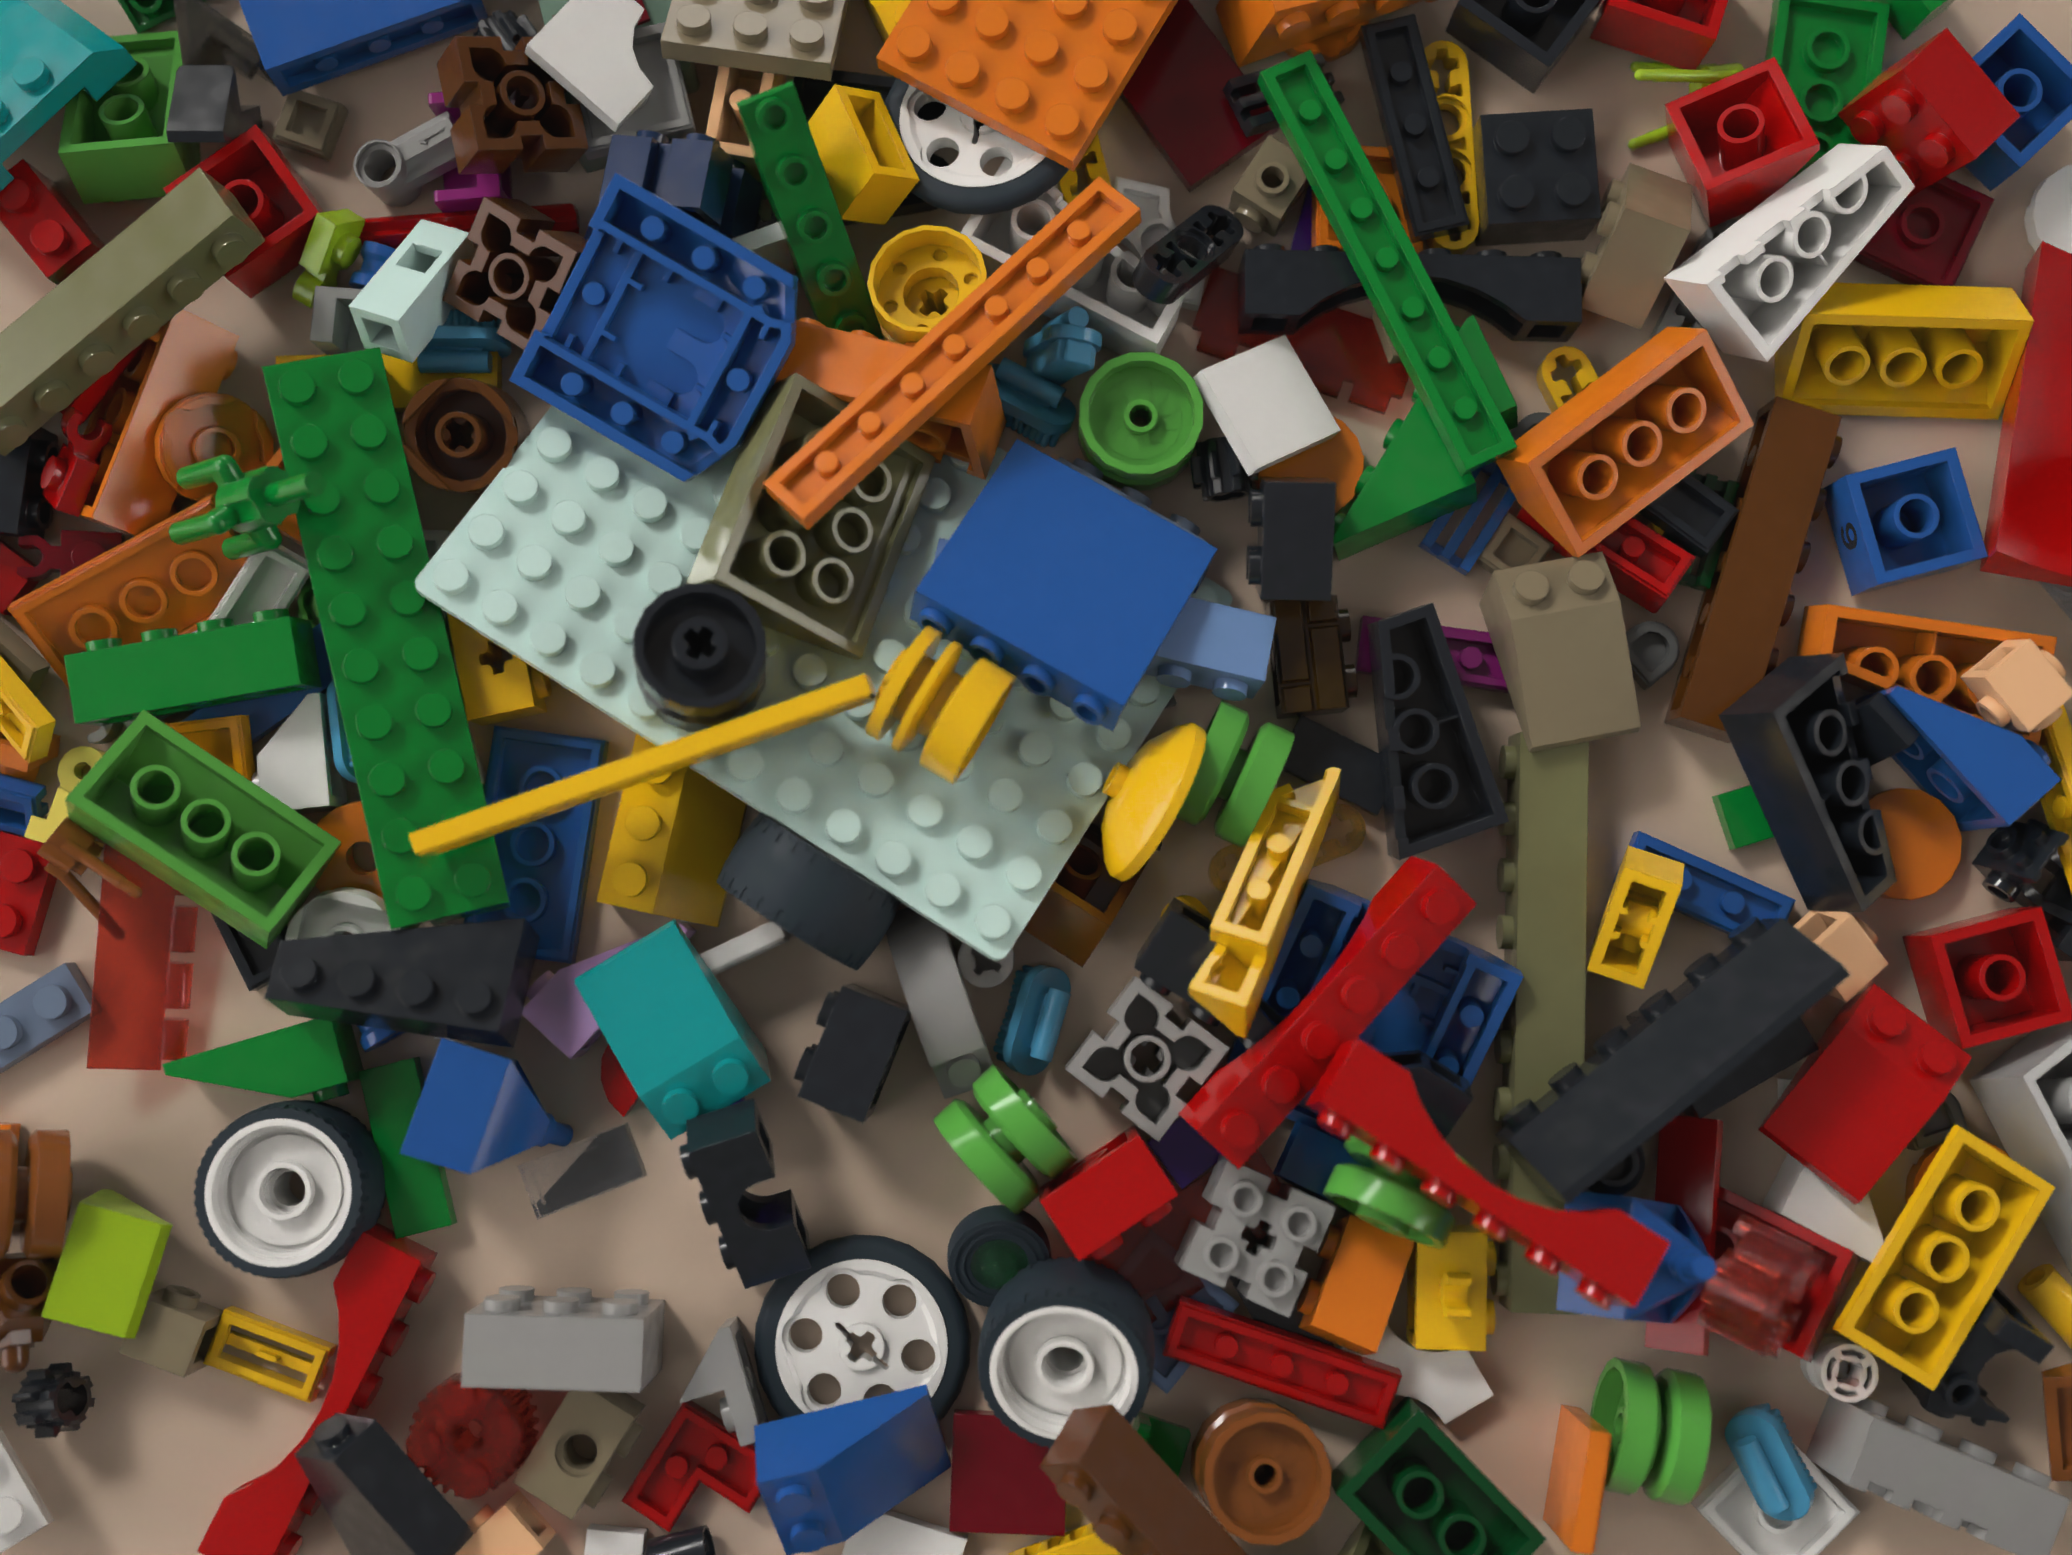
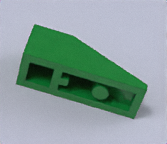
M318 1019L309 1020L163 1064L164 1072L167 1076L289 1098L312 1094L316 1103L350 1094L347 1083L360 1080L358 1071L364 1070L352 1024Z

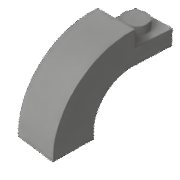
M909 907L897 911L886 932V936L930 1067L932 1066L944 1099L973 1090L972 1083L993 1065V1061L966 990L948 932Z

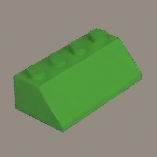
M144 709L65 798L68 817L71 821L265 949L269 948L303 905L341 846V841Z

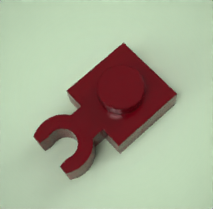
M61 530V546L50 545L39 536H21L18 538V545L22 549L40 550L42 560L35 567H17V574L30 581L44 580L52 575L53 572L60 573V576L125 542V536L120 532Z

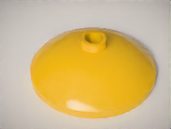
M1192 722L1177 725L1146 742L1130 759L1127 765L1117 762L1112 768L1102 789V792L1108 795L1109 798L1101 824L1103 860L1110 876L1119 881L1130 879L1147 862L1176 818L1200 766L1206 744L1204 728Z

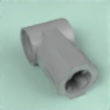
M447 110L390 142L382 139L366 142L359 148L354 157L353 167L356 177L379 199L390 206L403 207L411 204L418 198L423 185L457 167L450 129L456 123L455 118ZM395 166L392 176L382 181L385 171Z

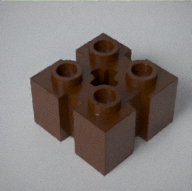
M455 36L437 62L445 108H459L461 113L459 119L450 129L459 174H503L515 159L522 160L525 173L568 172L589 149L580 104H566L565 93L567 90L525 54L526 46L533 37H522L515 48L509 51L503 50L500 36Z
M484 197L467 239L476 243L478 248L473 259H458L442 300L477 322H492L493 320L496 322L499 318L502 321L497 334L525 350L534 330H543L588 240L575 232L552 231L555 220L520 199Z

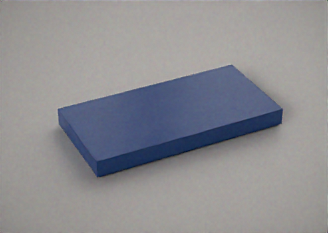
M494 725L484 788L487 806L605 765L609 742ZM601 797L495 834V843L510 907L466 917L463 924L525 918L540 937L535 959L575 964Z

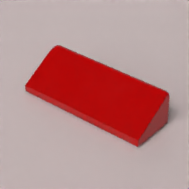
M1523 507L1521 508L1516 517L1554 544L1552 550L1565 558L1573 557ZM1633 517L1585 553L1590 554L1603 551L1617 591L1654 614L1666 602L1696 558Z

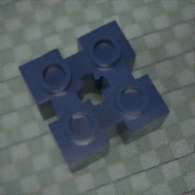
M639 130L636 136L612 134L599 201L616 172L731 239L755 230L763 186L745 170V165L742 162L733 159L720 147V142L717 139L705 134L689 133L686 139L673 138L672 144H670V139L667 136L650 130Z

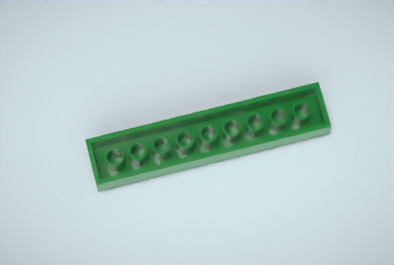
M380 347L263 366L262 370L288 477L291 478L316 471L323 476L326 483L322 494L300 500L296 519L390 929L423 928L508 908L510 903L494 835L438 855L429 856L415 854L408 835L409 833L486 807L487 804L441 608L422 597L415 587L417 576L430 560Z

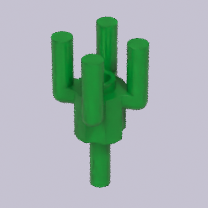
M219 455L182 467L177 471L176 479L178 484L186 490L214 482L217 484L215 508L206 514L173 523L169 528V536L174 543L184 545L223 534L230 529L244 533L226 538L223 541L222 552L230 560L277 549L282 544L283 537L276 525H280L287 516L297 514L300 500L322 494L326 487L325 479L316 471L289 478L286 471L274 466H265L243 473L235 459L229 455Z

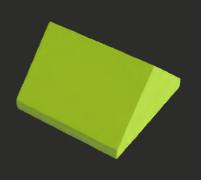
M101 1189L78 1203L41 1317L125 1339H135L173 1225L112 1189Z

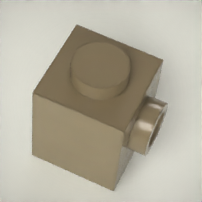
M1268 135L1233 188L1228 209L1234 212V216L1238 218L1246 229L1255 233L1264 231L1275 237L1308 187L1309 182L1292 149L1271 135Z
M168 1285L166 1288L150 1293L136 1338L124 1339L119 1353L178 1376L186 1377L207 1366L203 1362L223 1310L200 1302L201 1295L190 1288Z

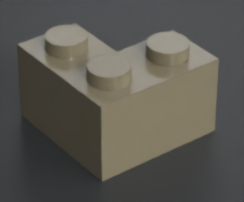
M1629 163L1621 181L1616 179L1610 181L1600 204L1603 214L1596 234L1603 237L1596 252L1586 251L1581 259L1582 309L1637 329H1642L1665 283L1664 277L1670 273L1691 232L1693 185Z

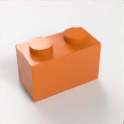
M1351 1214L1337 1220L1336 1225L1329 1223L1317 1252V1256L1323 1258L1316 1280L1312 1278L1307 1280L1298 1300L1297 1311L1304 1313L1299 1328L1362 1356L1377 1353L1415 1242L1383 1231Z

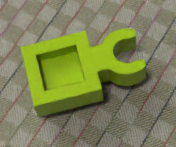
M349 209L316 214L299 262L300 265L305 267V271L299 276L294 285L292 298L309 308H313L315 286L337 287L336 278L339 271L348 269L360 253L362 241L359 236L366 219Z

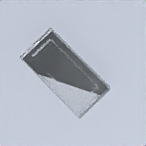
M628 1122L518 1165L537 1220L648 1175Z

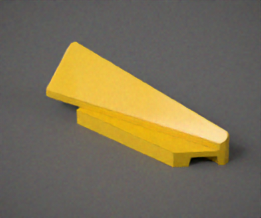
M1328 768L1325 770L1323 779L1294 790L1289 783L1273 789L1250 835L1211 923L1210 940L1218 943L1193 978L1189 986V995L1239 1037L1246 1039L1337 804L1341 781V769Z

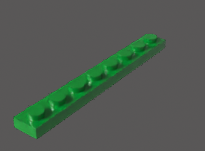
M1308 50L1261 71L1257 83L1461 477L1511 454L1518 446L1312 51Z

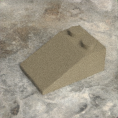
M1603 551L1584 554L1579 558L1573 556L1493 571L1479 605L1529 753L1639 732L1641 721L1621 600Z

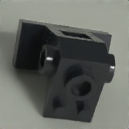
M2028 819L2026 823L2015 821L2010 826L1998 827L1988 837L1985 846L1972 862L1986 878L1982 883L1983 887L1994 896L2006 902L2013 903L2015 901L2022 907L2042 906L2058 961H2072V893L2057 851L2058 847L2063 846L2070 836L2065 832L2052 830L2048 825L2035 819ZM2045 868L2054 877L2040 894L2030 883H2037L2043 875L2041 871Z
M1996 1286L1934 1391L1905 1373H1902L1901 1379L1919 1400L1920 1405L1931 1414L1942 1418H1954L1955 1415L1971 1417V1422L1978 1426H1985L1987 1420L2007 1423L2010 1420L2007 1414L1997 1408L1986 1396L1988 1392L1977 1384L1979 1373L1992 1357L2008 1350H2017L2040 1365L2055 1346Z

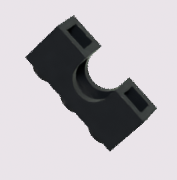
M752 1098L687 1120V1144L679 1147L682 1165L688 1179L698 1178L703 1191L699 1192V1199L708 1225L717 1223L722 1235L719 1236L718 1241L726 1268L728 1270L737 1269L745 1289L812 1268L809 1233L791 1189L769 1196L754 1195L746 1191L747 1188L756 1183L775 1178L773 1144L755 1099Z

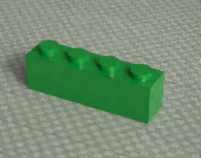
M269 609L253 613L254 622L234 625L233 619H212L198 622V632L178 635L177 629L164 628L142 632V642L123 645L121 638L98 639L86 642V652L64 655L75 724L105 726L133 721L143 709L157 717L322 688L311 621L289 616L288 609Z

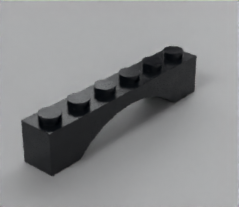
M1261 244L1253 249L1244 250L1238 269V334L1294 335L1314 319L1336 308L1369 298L1345 251H1341L1339 247L1319 245L1309 250H1286L1284 246L1279 244ZM1430 248L1417 253L1443 303L1464 309L1493 325L1512 341L1567 342L1583 322L1581 258L1562 257V254L1556 251H1540L1530 256H1507L1505 251L1497 249L1483 250L1474 255L1452 254L1450 250L1445 248Z
M1174 897L1138 952L1134 968L1141 972L1140 979L1148 987L1165 996H1168L1172 991L1191 1003L1189 1009L1195 1016L1207 1024L1217 1027L1221 1021L1189 995V986L1193 978L1218 943L1210 940L1212 920ZM1262 997L1247 1038L1238 1037V1039L1249 1049L1263 1039L1285 1017L1273 1009ZM1420 1050L1378 1051L1411 1073L1424 1109L1439 1135L1445 1140L1473 1100L1469 1081Z

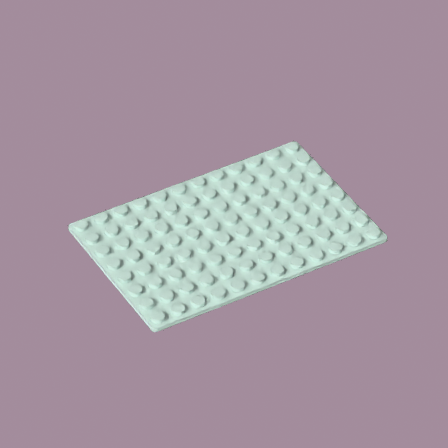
M551 406L516 450L509 465L506 468H502L417 576L415 587L418 593L428 601L655 746L696 733L687 732L665 723L647 706L638 685L633 658L634 630L644 609L665 591L686 584L742 445L691 481L683 482L561 410ZM997 447L986 480L967 474L969 463L947 455H943L940 464L934 463L861 659L855 660L763 626L766 632V685L756 707L748 714L864 673L872 678L877 693L881 682L902 650L907 649L922 631L918 624L909 618L915 590L934 562L939 538L947 540L951 538L1006 456V451ZM1206 576L1196 593L1191 595L1192 598L1230 606L1232 603L1231 593ZM941 639L933 657L934 660L937 661L951 641ZM963 648L955 672L964 677L977 661ZM1144 674L1112 732L1101 725H1091L1080 720L1072 712L1071 708L1049 696H1038L1030 692L1016 678L1011 692L970 763L954 784L920 766L921 753L927 740L918 733L913 741L900 753L891 748V743L900 725L899 721L896 720L887 734L879 741L866 734L865 728L873 711L875 701L689 767L868 882L893 896L990 960L1001 961L1015 944L1108 798V795L1104 794L1102 789L1112 768L1117 762L1127 765L1136 754L1177 688L1165 686L1159 683L1155 676Z

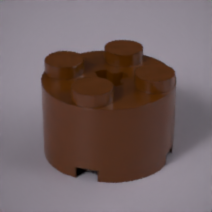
M464 377L435 380L421 388L408 403L402 424H404L403 449L412 469L429 484L447 491L460 493H483L502 468H506L509 465L516 450L531 433L522 409L508 393L491 384ZM462 425L474 428L471 434L474 443L471 447L459 445L464 439L463 434L459 431Z

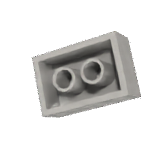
M503 1286L499 1288V1294L484 1297V1302L464 1314L461 1387L641 1393L662 1370L665 1300L649 1299V1291L622 1289L614 1291V1298L592 1297V1289L583 1287L557 1289L556 1296H535V1288L532 1286Z

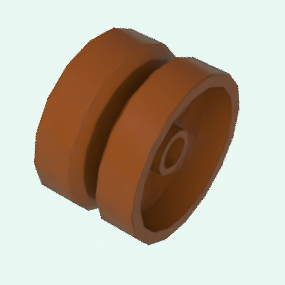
M36 1129L28 1139L24 1166H18L17 1138L11 1130H0V1260L9 1251L14 1222H20V1248L27 1259H60L63 1251L66 1223L70 1217L73 1190L69 1130Z
M1240 1398L1221 1405L1204 1420L1192 1443L1190 1472L1197 1493L1228 1533L1250 1544L1277 1546L1301 1537L1320 1519L1330 1497L1331 1465L1324 1444L1289 1409L1269 1399ZM1262 1465L1265 1469L1264 1472L1254 1477L1255 1470L1258 1466Z

